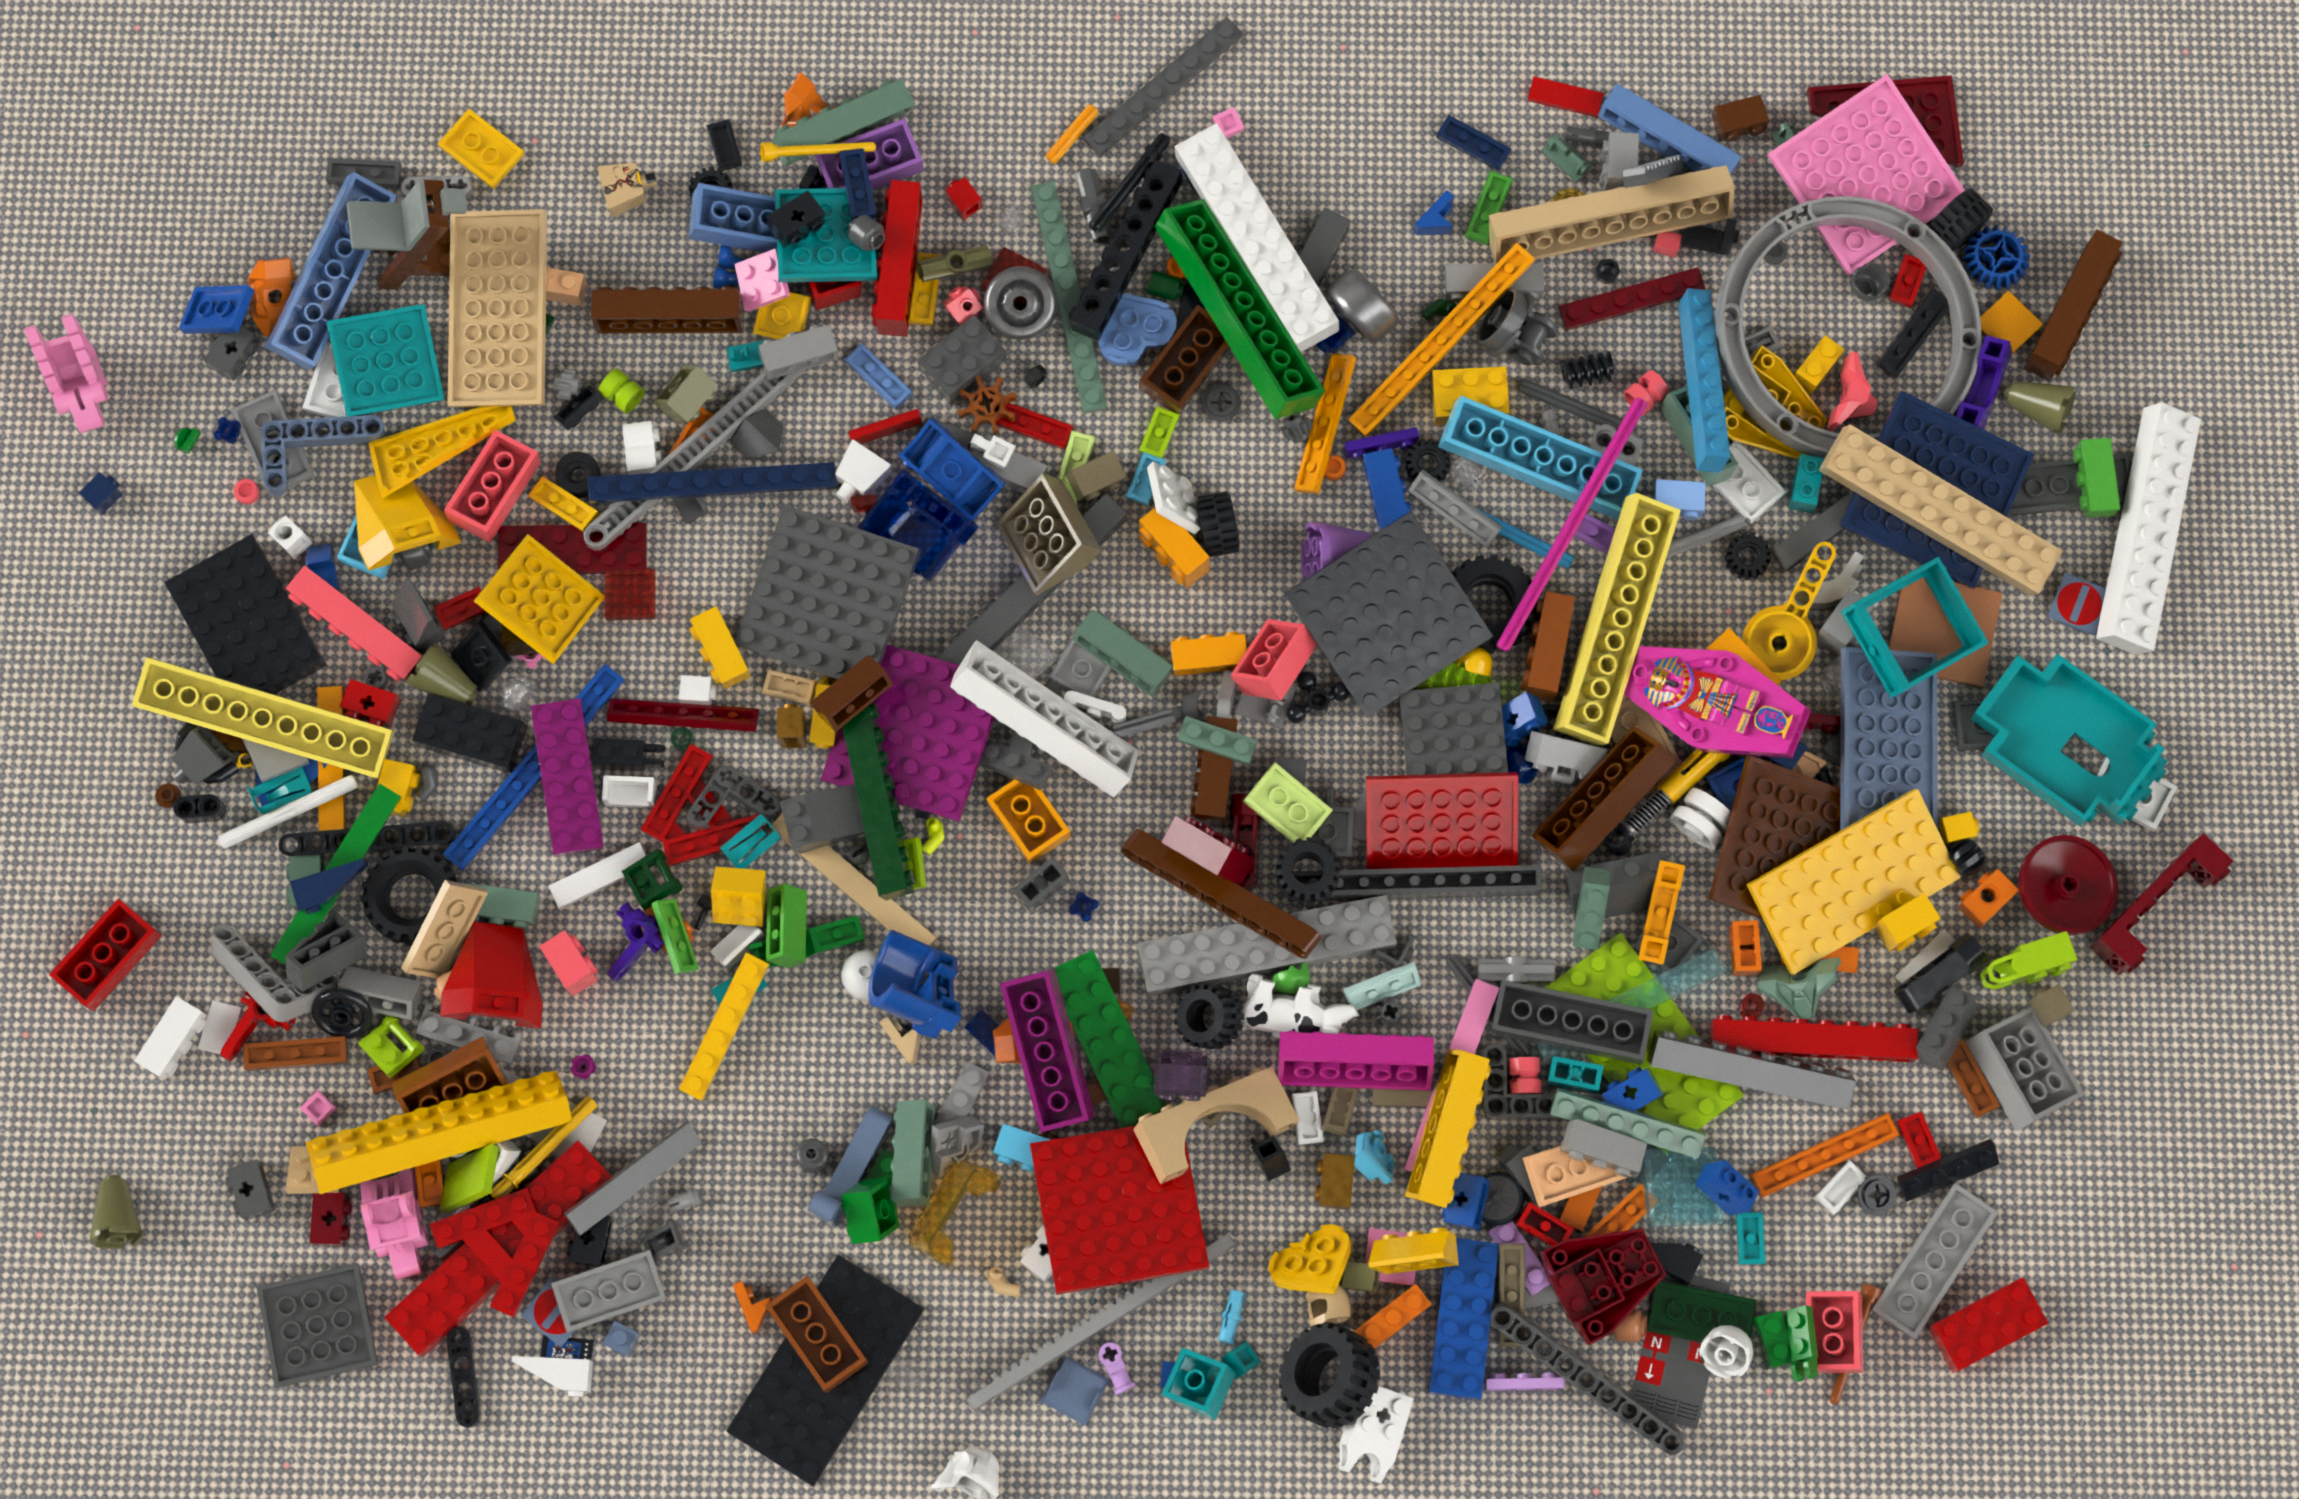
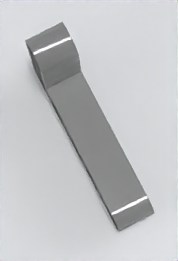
M219 925L213 930L211 942L212 955L275 1021L286 1022L311 1011L315 999L321 993L336 989L338 979L337 975L334 974L302 992L293 983L286 984L234 928L228 925Z

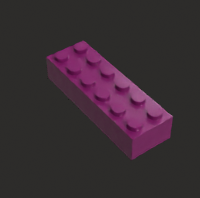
M581 698L530 706L554 857L604 850Z
M1055 968L999 983L1040 1133L1087 1121L1095 1117Z

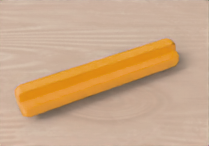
M1089 104L1046 153L1047 160L1052 164H1057L1097 117L1098 110L1093 105Z

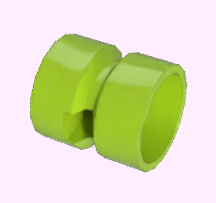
M619 368L612 370L601 382L598 389L605 399L615 401V407L624 414H628L635 409L645 394V389L635 381L629 382V376Z

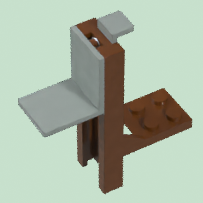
M418 180L401 203L349 201L347 203L352 249L374 250V253L388 250L389 256H393L397 251H401L378 279V289L398 290L409 275L450 277V228L448 214H465L467 212L464 189L444 188L442 180ZM427 255V261H422V259Z

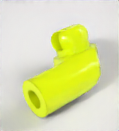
M931 817L926 821L929 839L922 845V851L928 856L938 848L945 838L943 824L935 817Z

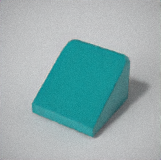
M1247 1341L1227 1353L1221 1359L1223 1363L1227 1364L1236 1373L1235 1380L1261 1363V1360Z

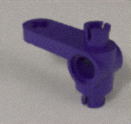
M628 902L622 905L616 914L623 920L621 926L625 929L626 937L631 943L607 972V975L613 982L620 980L626 975L648 947L653 953H657L663 948L662 945H665L664 940L659 936L660 929L656 918L652 915H646L640 908L634 910Z

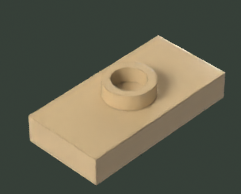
M768 669L762 695L811 706L817 681Z

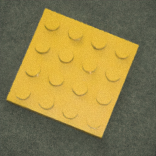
M527 534L474 602L554 664L606 596Z

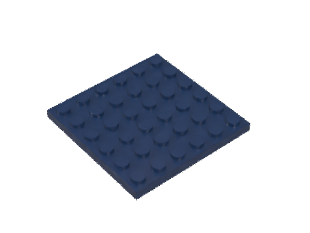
M1904 391L1899 392L1878 438L1879 442L2005 517L2009 513L2035 455ZM1856 492L1853 493L1839 524L1840 527L1922 566L1939 557L1952 580L1970 588H1975L1983 571L1982 567Z

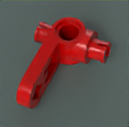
M246 991L244 994L250 997V999L242 996L240 1003L248 1006V1009L222 1047L220 1056L229 1062L238 1055L243 1044L246 1043L259 1021L268 1024L274 1029L281 1026L286 1031H289L293 1026L287 1023V1021H275L268 1014L262 1015V1007ZM297 1017L289 1020V1022L295 1024Z

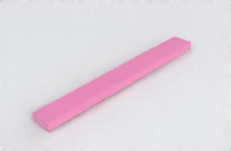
M1475 979L1449 1049L1463 1050L1475 1054L1499 987ZM1440 1074L1403 1170L1412 1172Z

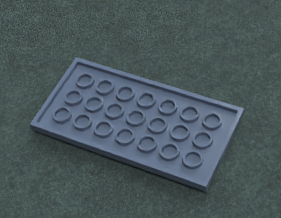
M1841 648L1840 831L1913 789L1919 790L1938 829L1937 673L1897 696L1890 698L1862 648ZM1890 650L1906 678L1937 661V653Z

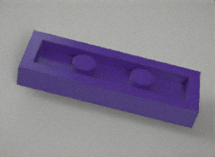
M1417 427L1345 442L1346 459L1352 457L1353 460L1362 459L1363 454L1399 447L1401 450L1410 449L1415 443L1418 444L1419 434Z

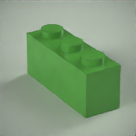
M2111 438L2081 440L2073 450L2074 462L2078 463L2079 468L2076 481L2078 487H2081L2082 490L2080 509L2084 510L2085 518L2115 516L2120 510Z
M785 883L767 890V962L786 968L806 962V890Z

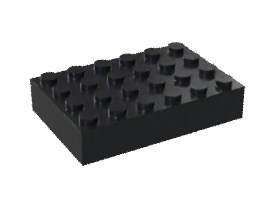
M253 534L164 582L217 678L275 695L327 666L295 606L288 598L285 588L260 543Z

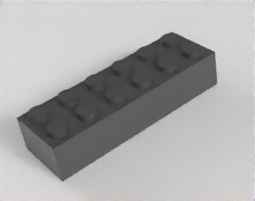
M1502 979L1491 1034L1642 1065L1653 1010Z

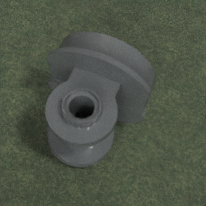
M1513 288L1508 289L1489 309L1477 335L1478 343L1487 348L1489 356L1496 358L1508 351L1515 361L1523 365H1541L1545 357L1540 352L1541 344L1546 338H1555L1558 329L1546 315L1539 312H1531L1535 303L1532 294L1528 292L1521 294ZM1521 325L1524 326L1522 332H1521V330L1519 329V328L1521 327Z

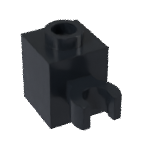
M1264 1131L1262 1132L1264 1140L1256 1142L1252 1137L1250 1141L1257 1163L1269 1182L1291 1171V1168L1275 1136H1269Z

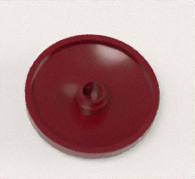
M2058 835L2047 838L2028 852L2020 867L2018 886L2023 904L2035 921L2052 932L2062 933L2067 931L2070 936L2088 933L2102 925L2115 908L2118 897V882L2114 868L2107 856L2097 846L2083 838L2072 835Z

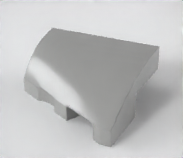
M970 1115L932 1125L931 1157L935 1176L938 1178L944 1176V1169L952 1162L958 1165L968 1154L981 1147L984 1123Z

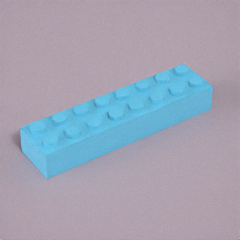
M1460 396L1454 402L1438 445L1439 448L1574 503L1577 502L1603 456L1601 452L1464 396ZM1617 459L1589 509L1618 520L1625 497L1635 493L1643 470Z

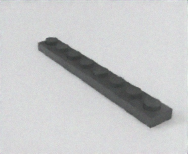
M1226 16L1085 135L1084 141L1101 157L1241 39L1243 33Z

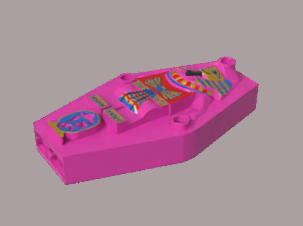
M1640 646L1624 692L1626 697L1687 744L1697 750L1709 753L1792 758L1811 712L1810 709L1737 654L1722 650Z

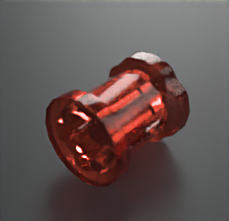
M1756 993L1747 994L1739 1003L1738 1011L1742 1017H1757L1764 1009V1000ZM1749 1003L1756 1004L1755 1009L1748 1010L1746 1006Z

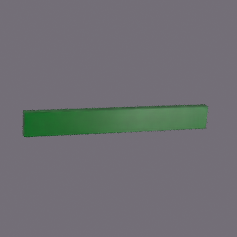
M379 783L325 870L363 859L402 797ZM342 891L327 905L321 906L322 911L307 915L306 911H298L270 956L286 965V955L304 937L308 938L314 932V927L318 923H323Z

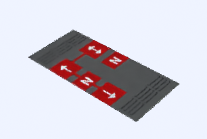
M1697 1275L1693 1276L1688 1287L1729 1294L1730 1284ZM1668 1276L1661 1280L1662 1282L1685 1286ZM1647 1332L1632 1395L1668 1422L1697 1429L1710 1371L1702 1363L1699 1353L1702 1342ZM1629 1404L1628 1411L1636 1412L1637 1408Z

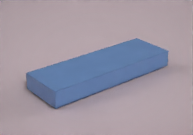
M860 343L844 359L845 363L895 410L913 395V391L863 343Z

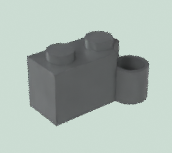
M1510 1142L1494 1156L1509 1175L1516 1179L1527 1199L1534 1205H1537L1522 1158L1539 1153L1540 1151L1536 1146L1531 1147L1530 1145H1526L1521 1150H1518Z

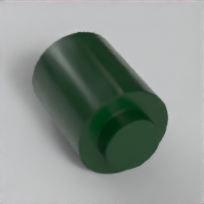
M1154 270L1147 294L1176 302L1177 298L1183 297L1186 284L1182 283V278Z

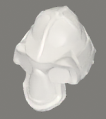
M977 1446L956 1451L935 1483L931 1485L930 1490L942 1491L945 1488L956 1486L961 1491L977 1499H996L999 1496L998 1486L1000 1480L998 1459L989 1449Z

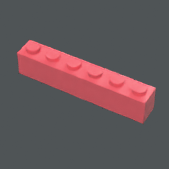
M305 565L285 588L290 593L288 598L299 607L302 603L310 609L307 613L320 622L321 619H324L328 622L329 626L327 628L338 637L341 634L349 639L347 643L359 652L363 649L369 654L367 659L377 667L380 664L384 665L389 669L386 673L398 682L402 679L404 682H407L411 673H415L416 665L423 657L421 654Z

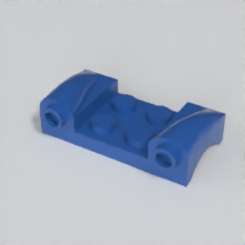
M932 417L898 456L903 459L902 462L905 466L915 470L958 509L957 511L962 517L974 521L1007 482L992 468L986 467L951 435L952 433L935 417Z

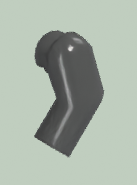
M424 764L419 768L423 786L415 794L424 803L439 785L437 770L434 766Z

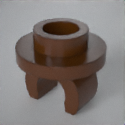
M171 783L161 785L155 793L156 802L163 808H173L175 801L181 798L179 788Z

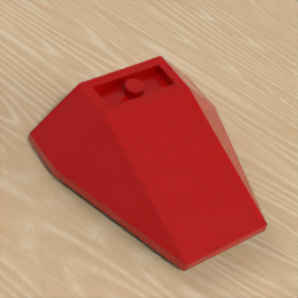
M473 922L443 988L440 1017L465 1020L471 1014L515 1020V1026L540 1029L543 1002L524 929Z

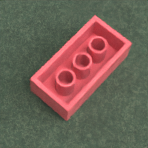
M495 430L445 507L444 512L447 521L491 543L541 464L538 451Z

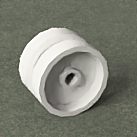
M1692 788L1683 799L1686 806H1678L1670 816V819L1692 841L1702 847L1714 850L1723 839L1721 832H1726L1731 811L1708 793Z

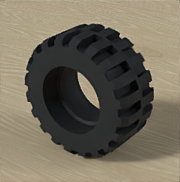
M1490 554V558L1484 559V555L1476 556L1474 561L1467 559L1462 562L1460 568L1456 567L1452 571V574L1466 595L1474 587L1493 585L1502 589L1512 602L1511 613L1506 620L1496 624H1486L1493 637L1479 645V647L1484 648L1490 654H1494V651L1499 649L1497 642L1532 582L1529 574H1523L1524 569L1519 564L1515 567L1511 565V559L1505 557L1504 561L1498 560V555ZM1537 602L1516 637L1513 646L1517 645L1521 638L1528 633L1534 619Z
M1316 1324L1310 1327L1311 1330L1305 1329L1302 1331L1298 1339L1294 1338L1290 1343L1289 1351H1285L1283 1355L1285 1359L1279 1368V1373H1281L1279 1387L1283 1389L1281 1396L1283 1401L1286 1402L1287 1407L1296 1413L1297 1416L1321 1427L1340 1428L1342 1424L1348 1425L1354 1422V1417L1359 1418L1365 1413V1407H1370L1373 1400L1371 1398L1374 1393L1377 1394L1379 1387L1376 1384L1377 1380H1380V1370L1377 1369L1380 1363L1378 1356L1374 1355L1376 1354L1374 1347L1363 1336L1338 1324ZM1338 1356L1340 1361L1338 1377L1333 1386L1327 1392L1320 1395L1319 1381L1322 1371L1333 1358Z

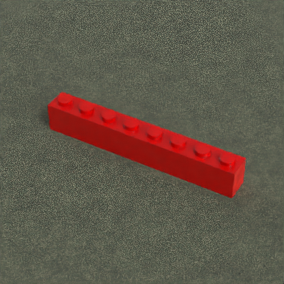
M1719 1015L1717 1019H1713L1710 1023V1043H1712V1040H1718L1726 1043L1727 1047L1737 1048V1046H1745L1752 1049V1052L1759 1054L1762 1051H1767L1784 1057L1911 1063L1918 1059L1916 1049L1918 1045V1028H1911L1910 1024H1895V1027H1885V1023L1873 1022L1870 1023V1026H1860V1022L1846 1021L1844 1025H1834L1832 1020H1820L1819 1024L1809 1023L1808 1019H1794L1792 1023L1783 1022V1018H1768V1021H1758V1017L1753 1016L1742 1017V1020H1732V1016Z

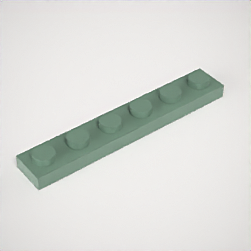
M1557 1088L1550 1109V1115L1570 1121L1579 1119L1647 1144L1697 1159L1706 1137V1133L1560 1088Z

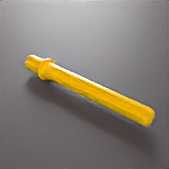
M589 1096L585 1097L571 1111L572 1122L556 1126L508 1174L504 1173L502 1175L503 1179L491 1190V1197L495 1200L509 1195L514 1189L517 1190L519 1188L518 1185L597 1108L596 1102Z

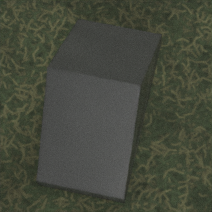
M676 1220L642 1237L646 1251H651L654 1261L688 1249L681 1226Z

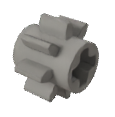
M564 368L563 373H556L553 391L558 392L559 398L571 400V396L579 395L582 378L577 377L576 370Z

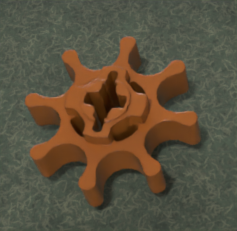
M976 376L975 379L979 386L976 392L967 393L964 389L959 391L960 397L970 401V404L966 409L958 410V416L960 419L966 416H973L976 419L975 423L971 426L973 434L978 433V429L982 424H990L993 434L998 435L999 430L996 423L999 419L1007 418L1011 422L1015 421L1014 413L1006 411L1005 406L1009 402L1017 401L1016 393L1012 392L1008 395L999 393L1000 388L1004 385L1002 377H997L994 386L985 387L982 384L981 376ZM984 398H986L990 404V413H988L987 409L985 408Z

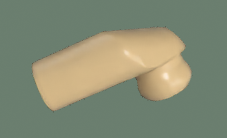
M992 1267L988 1273V1281L994 1292L1019 1298L1021 1285L1008 1283L1003 1270L1000 1267Z

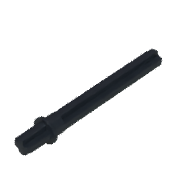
M1160 133L1151 145L1145 147L1143 155L1089 222L1090 230L1095 233L1101 232L1144 177L1147 168L1152 167L1155 160L1162 158L1163 151L1170 144L1169 136Z

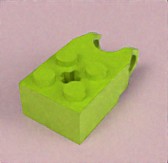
M2065 931L2018 946L2009 955L1991 962L1981 972L1979 977L1983 988L1990 990L2005 988L2027 981L2028 985L2042 981V978L2047 977L2048 974H2051L2052 977L2065 974L2078 959L2068 932ZM1992 970L1999 973L2000 979L1993 975ZM1986 973H1988L1990 982L1997 983V984H1995V985L1989 984V983L1986 981V977H1985V976H1986Z

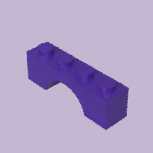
M1986 335L1978 356V366L1971 390L1967 398L1961 402L1956 417L1984 430L2012 355L2010 341Z

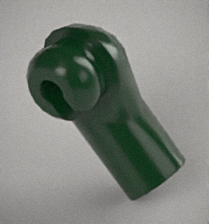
M1437 299L1423 309L1421 315L1426 321H1429L1437 314L1447 316L1457 304L1450 300Z

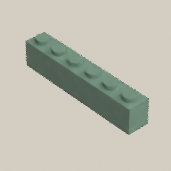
M891 79L881 84V88L875 91L872 88L863 91L857 99L847 98L838 104L839 106L834 109L826 107L817 113L818 116L813 118L806 116L796 122L797 125L793 127L785 125L775 131L776 135L771 142L777 144V146L838 144L910 112L915 103L903 80L900 79L894 82ZM810 155L779 156L784 167Z

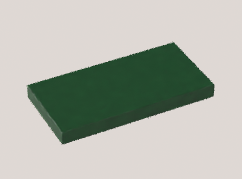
M1660 1281L1652 1290L1647 1332L1703 1342L1712 1329L1722 1325H1732L1742 1329L1751 1339L1757 1300Z

